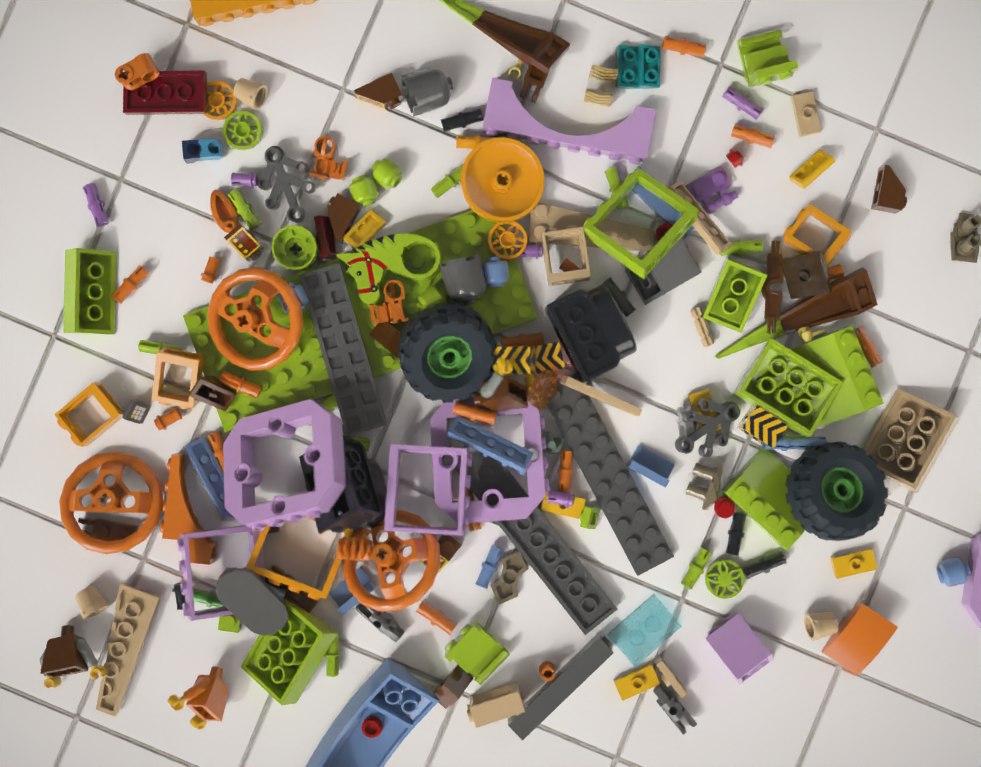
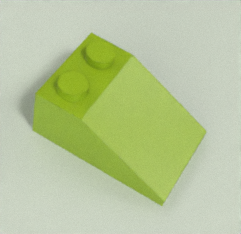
M726 257L702 318L742 333L767 274Z

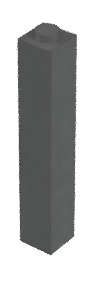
M597 633L555 674L551 681H547L524 704L525 712L511 716L508 719V726L522 741L614 653L611 648L613 645L605 635L601 638Z

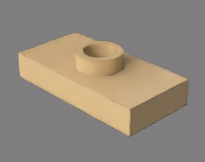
M813 91L792 95L791 101L799 137L822 132Z
M661 656L655 658L653 661L663 673L660 676L667 687L672 685L681 698L685 697L688 692Z

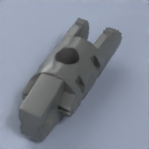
M361 603L356 606V610L367 621L393 641L397 642L405 631L386 611L380 612Z
M661 683L653 688V692L658 697L656 702L683 735L687 733V730L680 721L682 717L693 728L697 725V722L671 690L667 692Z

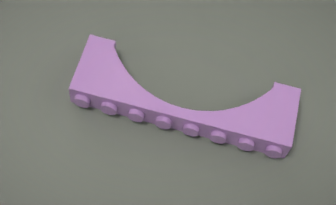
M492 78L483 122V132H486V135L491 137L502 135L517 141L523 139L532 145L544 143L547 144V147L553 149L564 147L573 153L585 151L588 152V155L594 157L606 155L611 160L620 161L621 159L629 160V163L640 165L641 162L645 163L647 160L657 109L636 106L629 117L608 130L591 135H566L551 130L535 120L516 97L512 89V81Z

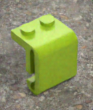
M780 29L737 40V48L749 88L793 77V74L799 68L797 60L789 61L786 46L780 43L779 38L783 35Z
M474 619L470 624H466L461 629L460 635L455 640L452 639L445 646L444 657L450 663L454 660L467 674L470 672L478 684L482 685L509 657L510 652Z

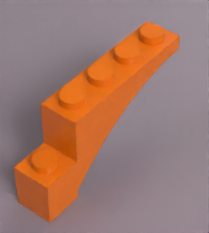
M172 454L171 458L168 459L167 469L170 472L169 479H166L165 482L167 498L162 506L165 516L160 525L162 539L177 540L180 539L179 533L204 530L189 499L185 478V454ZM210 537L189 539L190 562L205 565L213 564L215 562L217 541H213Z

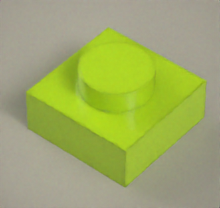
M584 506V510L580 514V527L596 529L600 509Z
M234 614L219 617L218 630L240 632L241 621Z

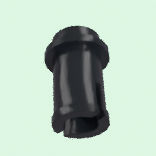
M181 582L173 584L172 592H175L177 610H183L182 605L186 601L185 594L182 595Z

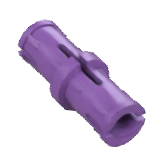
M731 86L727 88L722 96L737 106V110H743L755 120L764 110V108L751 101L749 96L742 95Z
M96 184L84 185L82 188L88 201L87 207L93 214L96 227L109 224L110 222L104 209L105 204L99 196Z

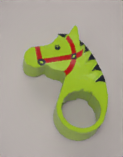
M409 233L382 236L360 245L351 253L337 254V257L345 262V272L355 278L360 299L369 306L378 305L381 302L382 292L380 286L383 285L388 272H393L416 282H426L438 275L441 270L439 263H442V255L433 241L420 235ZM417 245H426L431 247L436 254L433 268L421 275L409 272L404 260L406 251Z

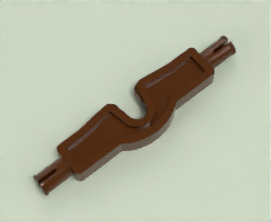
M771 241V253L767 254V277L761 289L765 300L764 319L768 321V334H771V326L772 334L776 333V321L780 320V308L783 297L781 291L770 289L772 284L783 282L781 264L783 256L779 253L780 241H776V249L775 241Z

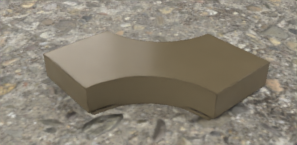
M518 550L501 557L502 573L490 585L499 605L518 597L516 590L517 581L520 575L529 569L524 557Z

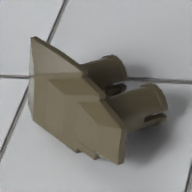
M959 213L957 222L953 226V232H950L951 261L977 263L979 246L981 245V238L978 235L977 228L981 225V217L979 215Z
M719 462L714 469L696 463L692 475L710 480L708 488L689 482L686 489V495L703 500L702 510H708L719 499L718 493L721 487L723 463Z

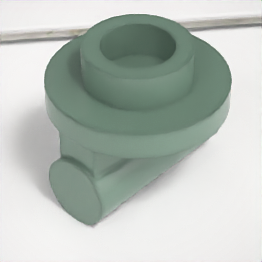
M545 431L543 433V437L546 438V449H543L544 452L549 455L558 453L563 446L562 439L559 437L552 438L551 433Z

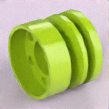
M285 226L276 233L272 241L271 248L274 258L289 271L301 272L308 270L318 259V243L311 232L302 226ZM298 244L302 251H298V255H295L291 250Z

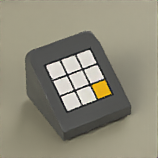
M132 399L122 419L142 424L151 406L140 400Z

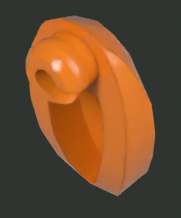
M213 190L210 196L212 217L221 230L229 233L239 225L236 208L226 195L218 190Z

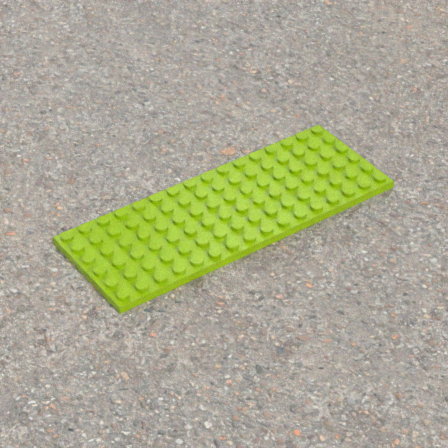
M473 210L412 231L409 234L420 235L433 241L442 255V263L480 254L481 261L484 263L488 261L487 257H495L488 245V235L491 228L498 222L489 221L479 216ZM496 229L499 235L503 233L499 229ZM494 232L491 237V243L499 239ZM496 243L493 248L500 247V243ZM417 245L409 251L407 250L404 255L407 270L417 275L429 272L436 261L435 251L426 245ZM502 248L501 250H495L499 254L504 255V248ZM506 249L508 256H510L511 249ZM338 258L283 278L287 283L293 282L294 285L302 286L300 274L340 263L374 378L401 369L399 359L369 335L377 324L372 325L369 305L360 299L355 278L345 272V262ZM516 258L505 260L508 262L509 280L505 282V286L488 287V284H486L485 293L476 299L475 304L464 306L463 302H454L448 298V305L457 303L462 304L468 309L472 308L485 319L493 335L538 319ZM441 270L436 277L426 282H416L393 272H388L383 285L380 286L382 300L376 307L383 306L382 303H385L383 295L384 285L390 280H398L404 286L405 300H402L405 318H409V320L414 319L418 315L417 313L421 311L417 303L419 302L418 296L431 286H435L438 289L443 288L446 291ZM394 283L395 295L398 298L401 294V288L398 284ZM388 284V285H387V288H386V292H387V295H388L390 298H392V297H391V292H390V286H389V284ZM250 291L234 297L237 299L247 297ZM277 294L270 304L273 319L278 324L289 328V313L284 312ZM259 295L255 298V303L258 307L262 305V298ZM233 304L229 306V312L232 315L236 313V307ZM308 304L306 305L307 309L302 311L304 326L298 346L286 361L269 370L250 371L236 366L218 351L209 333L207 316L209 306L183 315L196 353L205 355L204 376L213 375L220 379L221 374L226 371L240 378L245 377V380L262 386L257 399L243 392L238 393L236 389L229 387L236 393V397L226 412L216 408L224 432L233 430L241 418L309 399L316 400L334 393ZM373 308V309H374V314H375V319H377L376 310H375V308ZM221 316L222 331L228 343L240 354L251 358L267 357L278 351L279 348L264 343L250 333L238 331L233 323ZM408 321L390 325L403 334ZM268 325L264 326L266 336L271 334V328Z

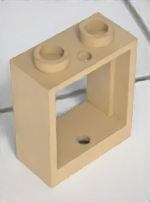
M570 225L564 230L549 228L541 233L548 286L590 280L591 273L584 227ZM578 237L583 269L552 273L548 242Z
M517 681L471 696L470 704H467L470 723L474 722L476 728L525 712L524 700Z

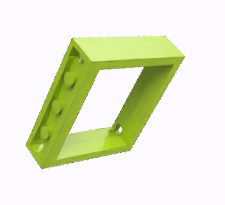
M637 168L633 173H629L620 188L616 187L607 202L604 201L600 204L597 213L593 217L587 218L584 223V234L587 239L638 276L645 279L696 222L699 209L640 168ZM637 184H640L683 214L643 260H640L597 229Z

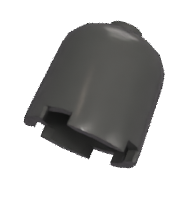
M429 68L401 75L402 86H407L408 95H405V99L414 117L448 104L451 97L450 90H453V83L451 78H447L441 69Z
M480 254L439 263L447 294L452 301L463 302L464 306L475 304L476 299L485 293L486 282Z

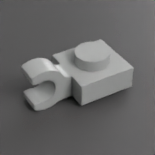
M687 406V409L695 410L693 406ZM677 407V415L680 421L677 422L679 437H687L697 429L693 422L683 420V407Z

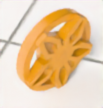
M222 81L208 82L207 89L211 86H215L214 92L207 91L209 95L207 102L209 103L206 106L207 113L204 115L212 120H225L235 111L237 106V98L233 95L234 90L230 85ZM224 87L228 88L231 94H225ZM227 98H233V100L226 101ZM231 104H232L230 110L228 111V109H227V107H226L225 105H231ZM224 108L225 114H222L220 109ZM217 110L220 116H212L211 114Z
M515 221L507 223L498 222L489 232L488 245L495 256H500V259L512 260L524 252L527 245V234L524 228ZM510 224L511 226L505 231L501 225ZM516 226L515 233L513 234L510 231ZM496 229H499L503 233L499 235ZM518 230L522 232L524 239L515 237L518 234ZM494 232L499 239L491 243V237ZM516 241H520L524 244L517 245L515 243ZM496 243H500V247L493 248ZM513 246L515 248H521V250L518 253L514 254ZM502 248H504V255L499 254L495 250H501ZM506 249H511L510 256H508Z

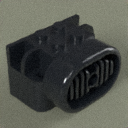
M604 284L587 292L585 290H576L546 305L544 309L575 373L582 383L618 366L621 359L637 351L636 341L616 299Z
M343 436L346 487L329 512L321 513L320 517L314 518L318 534H322L329 529L335 533H341L348 528L353 530L358 528L371 529L378 526L385 518L387 487L382 470L375 460L367 457L364 446L358 440ZM304 453L299 456L306 483V490L311 492L315 491L314 466L307 464Z

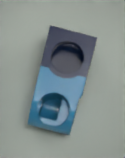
M219 139L182 141L183 160L186 164L223 158L222 141Z

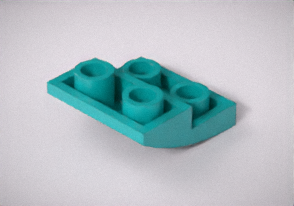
M641 44L638 47L618 45L616 47V70H619L615 79V88H660L661 46Z

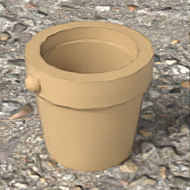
M240 78L235 84L233 95L250 108L259 110L266 100L268 88L261 82Z
M94 585L81 590L75 595L83 620L94 617L109 607L107 601L104 600Z
M832 612L807 613L804 616L805 630L812 641L835 634L838 631L837 620Z

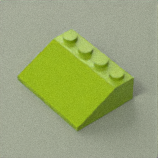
M852 325L790 349L843 382L818 427L884 404Z
M770 338L742 377L733 394L754 407L758 405L803 437H809L813 435L843 382Z
M761 447L721 491L781 548L788 551L805 531L801 527V522L795 520L790 512L792 511L791 505L786 500V494L788 493L786 479L791 471L768 449L763 450Z
M283 598L288 614L285 625L273 634L259 635L242 663L241 668L280 705L297 704L338 633L320 618Z

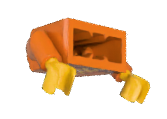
M212 666L209 675H198L194 685L183 692L184 695L179 697L173 694L168 698L167 702L170 704V707L180 711L184 707V702L187 701L186 705L197 714L191 718L190 724L199 730L205 728L206 721H222L229 690L228 685L221 679L224 670L220 667Z

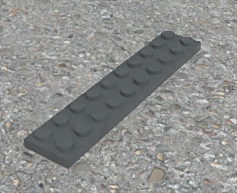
M576 373L568 376L580 381ZM560 381L540 391L568 447L573 451V456L636 575L639 576L673 558L672 551L590 396L565 386Z
M481 452L472 457V466H468L467 475H471L470 490L479 501L482 500L483 494L490 489L500 491L504 499L529 497L507 467L502 466V462L490 456L486 458ZM459 467V468L456 469L455 471H456V472L459 474V476H460V467ZM490 494L487 502L489 505L495 506L498 504L499 498L496 494ZM538 507L533 510L527 519L496 521L584 635L588 634L618 610Z

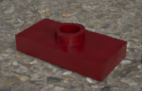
M322 215L315 216L316 241L319 244L321 258H337L334 232L330 218Z

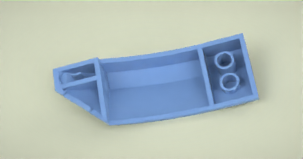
M387 658L359 688L334 720L310 757L306 767H384L408 734L439 702V698L403 666ZM369 716L378 717L383 724L382 732L375 738H369L362 732V723Z

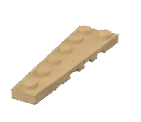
M538 202L531 211L529 243L542 244L541 233L549 228L564 230L570 225L584 227L587 218L594 215ZM605 219L597 228L627 250L650 252L654 246L655 230L610 219ZM578 237L548 242L549 245L579 247ZM585 237L586 247L600 248Z
M126 583L119 585L115 605L116 612L111 626V638L107 647L106 663H104L107 673L101 680L96 710L114 717L118 715L161 596Z

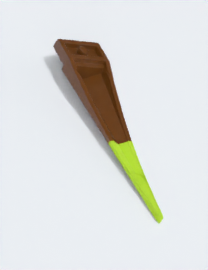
M439 0L528 66L532 64L546 74L551 71L569 50L570 43L552 32L499 16L463 0Z
M862 267L844 277L840 276L831 282V293L809 296L781 313L780 320L776 321L775 334H772V326L771 334L767 333V323L716 354L715 357L720 359L769 341L770 338L775 339L797 332L801 327L811 328L859 315L875 307L878 304L867 270Z

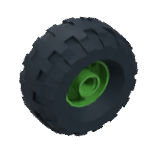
M444 303L434 304L435 307L430 309L424 308L417 313L418 315L414 319H410L406 324L399 340L398 356L400 366L410 386L417 393L423 394L425 398L432 401L442 400L443 403H452L456 399H461L462 401L470 398L469 395L475 391L478 393L481 383L490 380L492 377L493 365H495L496 361L494 348L497 347V343L485 319L472 308L468 309L462 304L457 303L445 305Z
M836 441L812 447L794 461L791 466V473L787 475L786 487H788V493L786 494V500L791 505L792 511L790 512L795 520L801 522V527L809 534H815L819 539L844 541L863 536L878 525L879 517L884 515L887 507L885 499L889 497L888 488H885L884 484L886 479L884 471L878 469V462L873 456H867L866 451L857 445L851 446L847 442Z

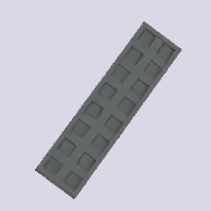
M337 263L300 274L299 277L308 298L307 304L346 436L388 425L341 264Z

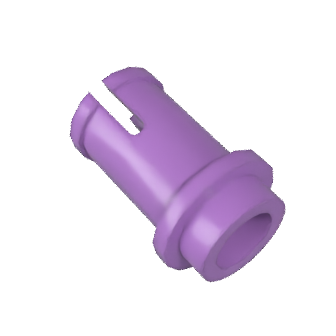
M254 172L231 173L232 186H250V188L258 186V174H254Z
M538 243L536 245L527 244L524 252L519 257H536V259L542 257V245Z
M550 490L547 503L565 505L566 508H569V506L573 507L575 494H571V491L564 493Z

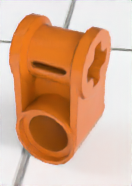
M142 53L131 61L119 66L115 71V79L126 89L135 90L143 84L156 79L160 73L149 53Z

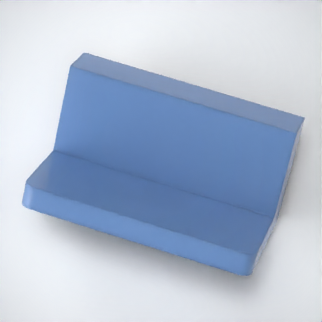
M638 445L627 467L666 488L670 481L668 477L674 468V464Z
M360 567L356 570L360 584L371 593L377 585ZM346 580L329 593L339 606L337 610L342 616L360 602L349 591Z

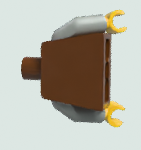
M500 357L496 362L499 367L498 372H494L489 381L481 383L480 393L474 395L475 404L477 406L484 405L497 412L528 408V391L538 387V380L530 373L523 379L526 383L525 386L508 375L503 376V374H508L512 371V364L509 359L505 360L504 357Z
M72 625L62 626L61 636L47 641L46 648L39 659L41 665L40 674L47 677L44 681V687L46 688L59 687L62 683L60 677L87 672L88 668L92 669L90 671V678L94 680L99 678L97 671L101 677L107 673L104 666H97L98 661L87 641L74 634V626Z

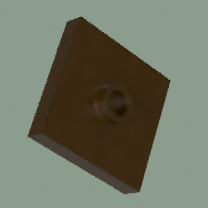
M823 251L781 259L790 299L832 292Z

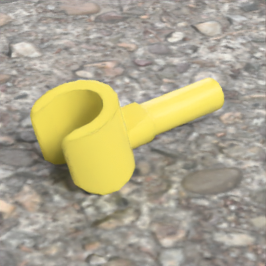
M519 59L515 67L510 68L509 77L512 71L516 70L519 72L516 80L521 78L520 69L523 61Z
M806 326L798 329L799 338L806 342L811 341L812 337L828 333L827 329L811 331L810 327Z

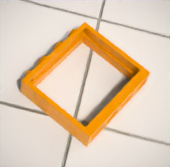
M270 526L260 531L245 568L251 569L259 577L262 575L269 578L268 582L278 586H280V583L289 585V590L300 593L302 590L308 593V597L318 601L320 598L326 599L342 560L337 557V552L323 587L320 590L254 565ZM346 529L343 531V537H351L354 530Z

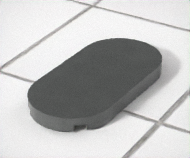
M233 567L225 570L218 577L216 595L219 601L250 631L259 635H270L279 631L285 625L288 614L284 601L254 571L244 567L243 569Z

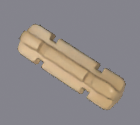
M702 308L692 309L690 313L692 318H695L694 323L699 336L702 337L701 342L703 346L713 345L714 339L713 336H710L711 331L706 319L702 318L704 314Z

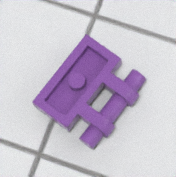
M723 166L685 185L698 203L702 202V208L709 215L716 212V209L723 205L728 206L732 204V201L739 197L735 190L730 193L726 192L725 188L731 186L732 183ZM718 193L720 198L711 202L709 197Z

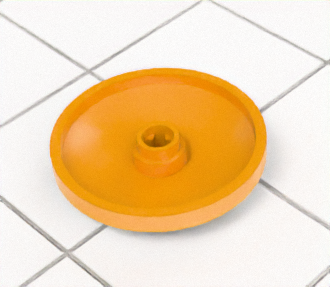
M498 137L478 144L468 154L461 169L460 186L465 201L475 213L489 221L507 223L523 218L535 208L544 190V172L538 157L528 146L515 139Z

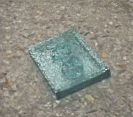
M653 594L611 630L607 636L632 665L636 667L679 630L682 625L656 595Z

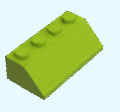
M85 248L65 250L63 333L114 335L115 299L111 294L115 292L116 252Z

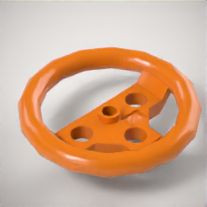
M260 267L239 269L225 277L212 293L207 312L209 333L218 351L232 364L250 371L269 370L286 361L298 346L304 326L302 306L293 287L277 273ZM244 281H259L251 288L247 297L237 299L230 295L232 288ZM278 293L283 296L289 308V328L275 322L271 313L270 304ZM258 295L262 298V305L260 307L255 303V298ZM231 304H233L236 307V313L234 315H232L229 312V306ZM221 316L233 323L238 331H246L264 343L279 348L278 351L267 357L251 358L240 354L228 343L222 331ZM265 325L271 328L269 336H266L264 333Z
M117 451L94 455L79 464L66 479L59 499L61 521L70 537L87 550L103 554L128 551L145 541L158 525L163 506L162 485L152 467L137 456ZM101 466L99 479L87 490L77 489V486L88 473ZM125 466L130 467L142 476L149 488V492L131 491L122 481ZM114 475L116 478L115 483L107 486L105 482L107 476ZM86 495H90L92 503L85 507L82 504V499ZM129 496H133L135 504L127 508L125 500ZM74 512L147 514V518L136 532L126 538L104 541L93 538L83 531L74 517Z
M401 509L397 510L396 522L411 526L431 527L419 515ZM385 518L374 528L356 529L351 537L366 538L370 532L372 534L374 546L372 559L377 564L380 587L385 598L370 594L360 584L356 573V560L343 559V575L349 591L362 605L380 612L402 610L418 602L433 586L440 568V545L435 534L420 533L423 538L402 540L395 535V531H384ZM387 532V540L380 542L381 534ZM410 546L412 548L411 554L404 557L403 550ZM427 560V566L422 579L411 591L407 592L404 586L403 574L410 563ZM394 572L395 580L392 583H387V576Z

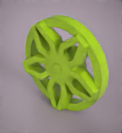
M237 111L229 115L225 120L223 136L226 142L234 149L249 150L259 143L262 137V125L254 114L247 111ZM243 115L245 117V122H241ZM239 116L238 123L230 122L233 118ZM248 116L253 118L256 123H249ZM228 126H234V130L230 129ZM227 130L234 133L231 140L228 138ZM258 132V135L254 140V137L251 134H255ZM238 137L239 140L236 143H234L235 138ZM249 137L251 138V141H252L251 144H250L249 142H247V138H249ZM242 140H243V142H244L247 146H238V145L241 144V143H242Z
M717 560L706 570V587L718 598H732L739 594L744 586V573L741 567L731 560ZM722 563L725 567V570H721ZM726 563L732 564L736 568L729 570ZM716 565H718V567H717L718 573H716V572L710 573L711 570H712ZM739 571L736 576L732 575L733 572ZM716 576V580L710 579L709 577ZM740 577V583L738 586L737 582L733 580L738 579ZM709 581L714 584L717 583L715 585V592L710 587ZM734 584L737 589L734 590L730 586ZM719 587H723L722 591L718 594ZM726 588L732 592L730 594L723 595L726 592Z

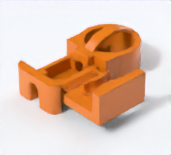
M321 136L315 141L313 155L316 157L313 173L309 174L312 178H320L324 181H327L329 178L345 181L348 161L344 160L342 163H337L333 159L336 145L328 136ZM327 141H330L333 148L330 153L325 154ZM322 142L321 153H319L318 146Z
M390 280L383 287V295L385 297V303H382L383 306H369L372 325L383 322L397 324L409 320V318H405L402 300H405L404 286L398 280ZM394 283L398 284L401 288V294L398 298L395 295ZM388 284H389V286H390V292H391V297H392V298H390V297L387 295V292H386V288H387V285H388ZM373 308H375V310H376L377 319H375V314H374V309H373Z

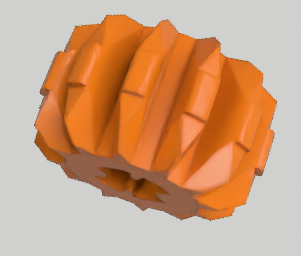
M342 537L338 539L337 557L344 560L368 561L372 557L373 541L367 538Z

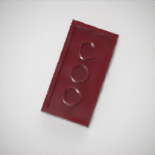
M205 70L159 71L160 74L156 79L143 84L135 90H128L123 86V113L125 115L206 114L207 72Z

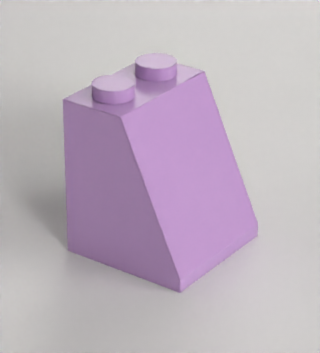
M738 613L737 615H729L724 620L725 624L721 627L715 626L708 631V636L705 639L740 685L770 663L773 658L770 651Z

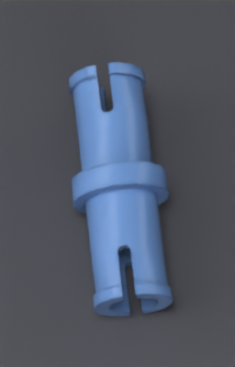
M491 545L485 562L481 564L482 570L475 582L476 585L488 589L493 573L498 569L496 566L504 550Z

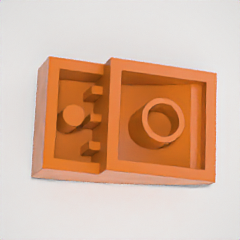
M857 601L847 618H842L838 624L837 633L831 635L821 652L858 675L880 653L898 626Z

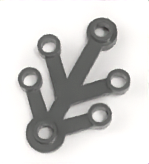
M271 146L265 151L264 157L267 165L262 178L258 180V187L265 191L271 189L272 182L270 178L275 169L277 178L270 196L265 200V205L268 209L276 210L279 207L278 198L283 189L290 207L287 211V217L292 222L300 223L305 219L306 213L298 205L290 184L301 188L308 194L315 192L316 185L312 181H304L286 173L283 166L286 165L294 168L297 173L303 175L308 172L309 167L307 163L290 159L285 156V152L281 147ZM275 153L278 154L277 160L273 159V155ZM301 164L304 165L303 171H299V166ZM266 180L267 186L264 188L262 183ZM310 183L312 186L311 190L307 191L306 186ZM271 200L275 201V205L273 207L270 206ZM297 211H300L301 213L299 218H296L295 213Z
M708 398L699 399L697 405L700 410H712L719 413L713 418L696 413L693 409H685L682 413L684 421H696L704 425L687 437L680 436L675 441L676 450L684 454L691 453L694 449V442L706 433L705 443L698 449L700 456L710 457L713 454V443L717 446H726L731 422L740 416V408L735 402L727 401L720 405ZM722 423L720 433L716 434L718 425Z

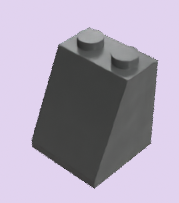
M682 237L645 279L629 268L625 269L645 305L702 273Z

